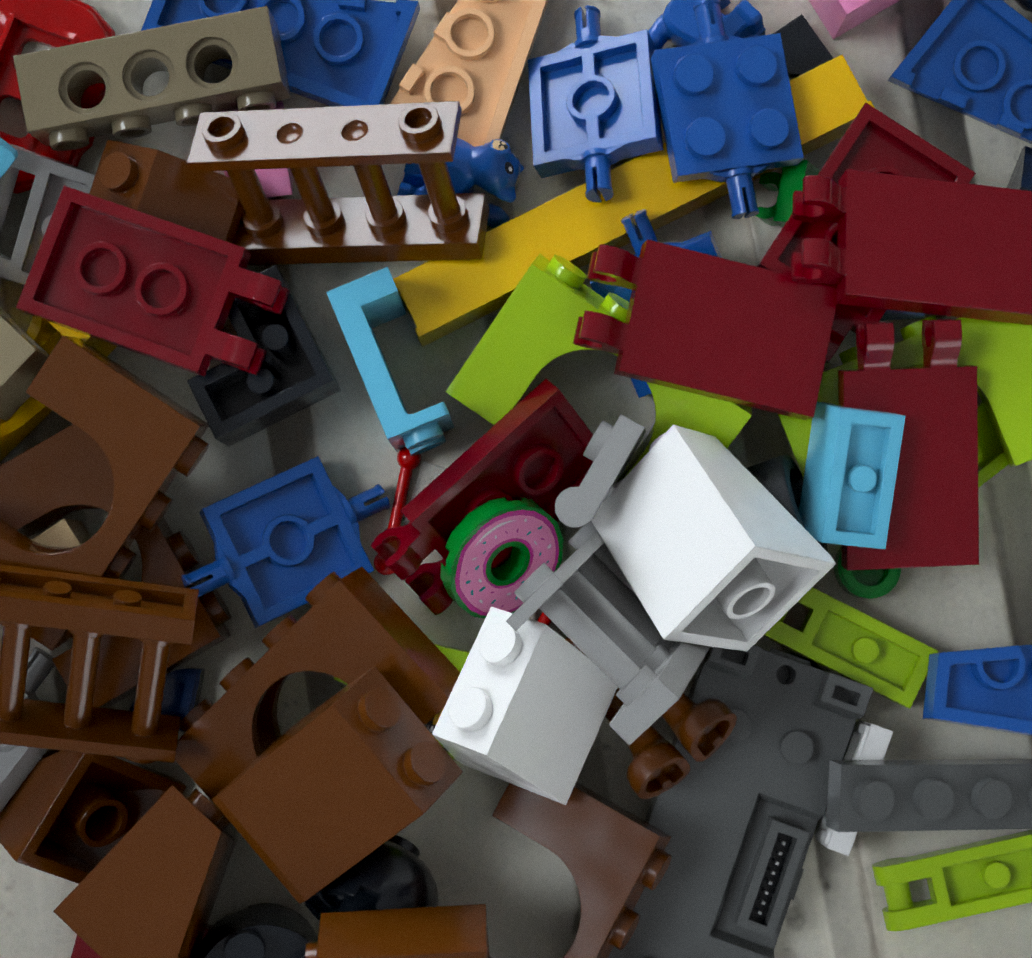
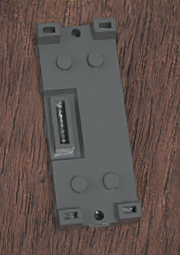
M753 645L747 652L718 647L709 648L698 667L688 697L697 704L707 699L722 701L737 716V723L720 748L703 762L695 761L682 746L676 735H674L672 745L690 764V772L677 785L652 798L645 818L647 823L672 836L664 850L672 855V859L658 886L653 891L645 887L633 911L640 914L641 917L632 937L622 950L613 947L608 958H774V948L791 899L794 900L804 871L802 867L818 820L823 817L827 808L829 760H843L856 720L862 718L866 712L873 691L872 687L809 666L810 661L774 648H770L767 651Z

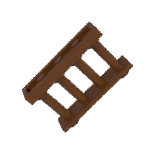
M459 101L200 113L187 164L191 172L227 171L244 208L233 244L246 248L252 254L248 265L482 259L490 210L485 193L455 194L446 162H453L462 112ZM418 163L428 194L392 196L382 165ZM353 166L365 197L329 198L318 167ZM289 168L302 199L268 200L255 169Z
M0 564V624L3 625L0 654V744L125 757L129 761L141 764L153 763L155 761L174 763L181 717L161 715L170 645L175 643L192 645L199 590ZM35 626L69 630L74 634L65 704L24 699L31 631ZM105 635L138 638L143 642L134 711L93 707L101 637Z

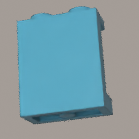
M385 267L327 291L329 301L384 433L396 452L406 447L411 456H415L444 444L446 439L443 432L454 428L445 402H440L414 414H408L372 329L406 315L389 268Z

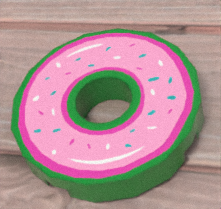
M505 497L489 500L468 513L451 532L445 546L449 551L446 558V567L441 563L440 577L447 594L471 616L485 619L491 607L514 613L523 604L514 594L523 582L543 563L553 572L560 567L564 539L559 525L554 518L532 499L520 497L522 501H508ZM512 547L509 558L502 565L491 568L496 555L505 548Z

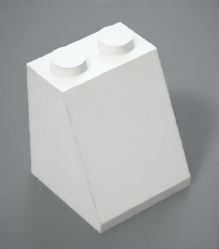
M672 425L666 433L654 440L649 448V452L624 479L617 482L610 489L607 498L602 502L596 515L591 520L663 640L747 652L836 564L831 555L715 436L677 425Z
M491 607L432 735L461 764L566 805L618 687L586 655L548 625L528 619L515 631L506 622L513 613Z

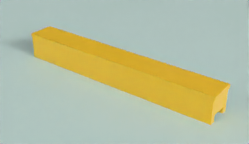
M843 54L790 80L803 155L844 136L865 102L874 107L871 100L867 101ZM664 143L663 150L640 155L611 170L614 195L610 200L605 201L601 194L602 202L589 201L586 198V183L486 232L482 259L428 261L393 280L400 298L416 327L415 332L421 346L424 347L503 307L539 254L550 261L554 255H558L581 268L591 262L592 253L598 251L600 244L621 248L631 243L625 227L621 223V219L632 213L635 215L637 211L646 209L647 216L655 231L727 195V183L708 179L673 183L666 143ZM779 168L767 169L753 177L752 180L755 181L759 179L761 175L773 172Z

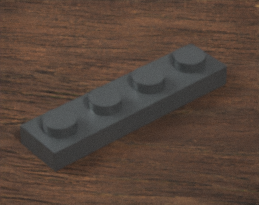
M1032 759L829 760L826 827L837 832L1032 829Z

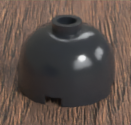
M395 835L304 903L320 921L321 913L438 906V890L431 871L418 858L420 855L419 849L407 839Z

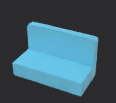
M817 402L814 418H812L799 506V514L805 529L817 541L828 544L886 549L906 416Z

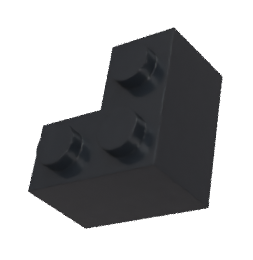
M276 265L260 272V274L281 281L282 287L290 290L281 315L266 311L236 297L228 315L238 337L255 342L259 345L258 348L267 351L258 376L221 363L207 370L205 377L197 375L187 380L215 439L228 447L341 391L286 279Z

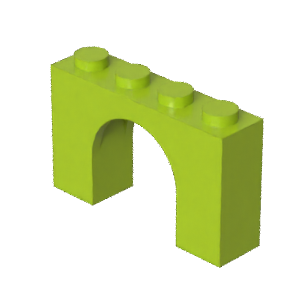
M539 254L446 390V393L495 425L515 407L536 375L549 362L569 352L586 349L595 350L573 344L578 317H583L585 310L602 313L625 323L629 302L611 292L604 298L583 284L587 278L585 273L565 258L554 255L550 261ZM647 382L655 403V423L647 437L633 454L618 482L624 479L649 452V448L654 440L666 433L672 425L715 436L728 448L751 418L752 407Z
M936 315L914 322L899 330L903 340L894 343L890 368L923 367L922 321L938 320ZM961 317L954 319L961 320L962 345L957 365L977 366V394L987 410L1009 467L1031 461L1032 324L1025 325ZM857 346L838 354L842 365L823 372L817 402L831 403L839 406L838 370L858 369ZM778 414L804 478L812 418L802 420Z

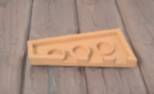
M458 0L450 13L446 12L434 30L433 39L417 63L411 65L401 80L399 90L390 104L459 101L462 112L457 138L470 143L474 147L484 145L495 139H502L549 0Z

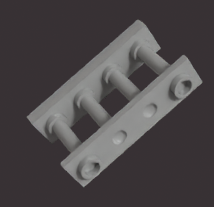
M590 521L568 541L576 551L555 572L543 563L514 592L523 604L506 622L517 631L540 609L619 688L616 696L623 702V705L609 723V726L628 745H631L680 699L711 646L663 640L592 521Z

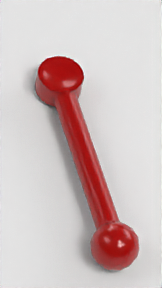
M406 447L400 449L397 454V462L401 468L388 528L401 526L403 513L400 510L406 505L412 472L421 463V454L411 456ZM377 554L374 558V567L378 573L382 575L393 574L394 572Z

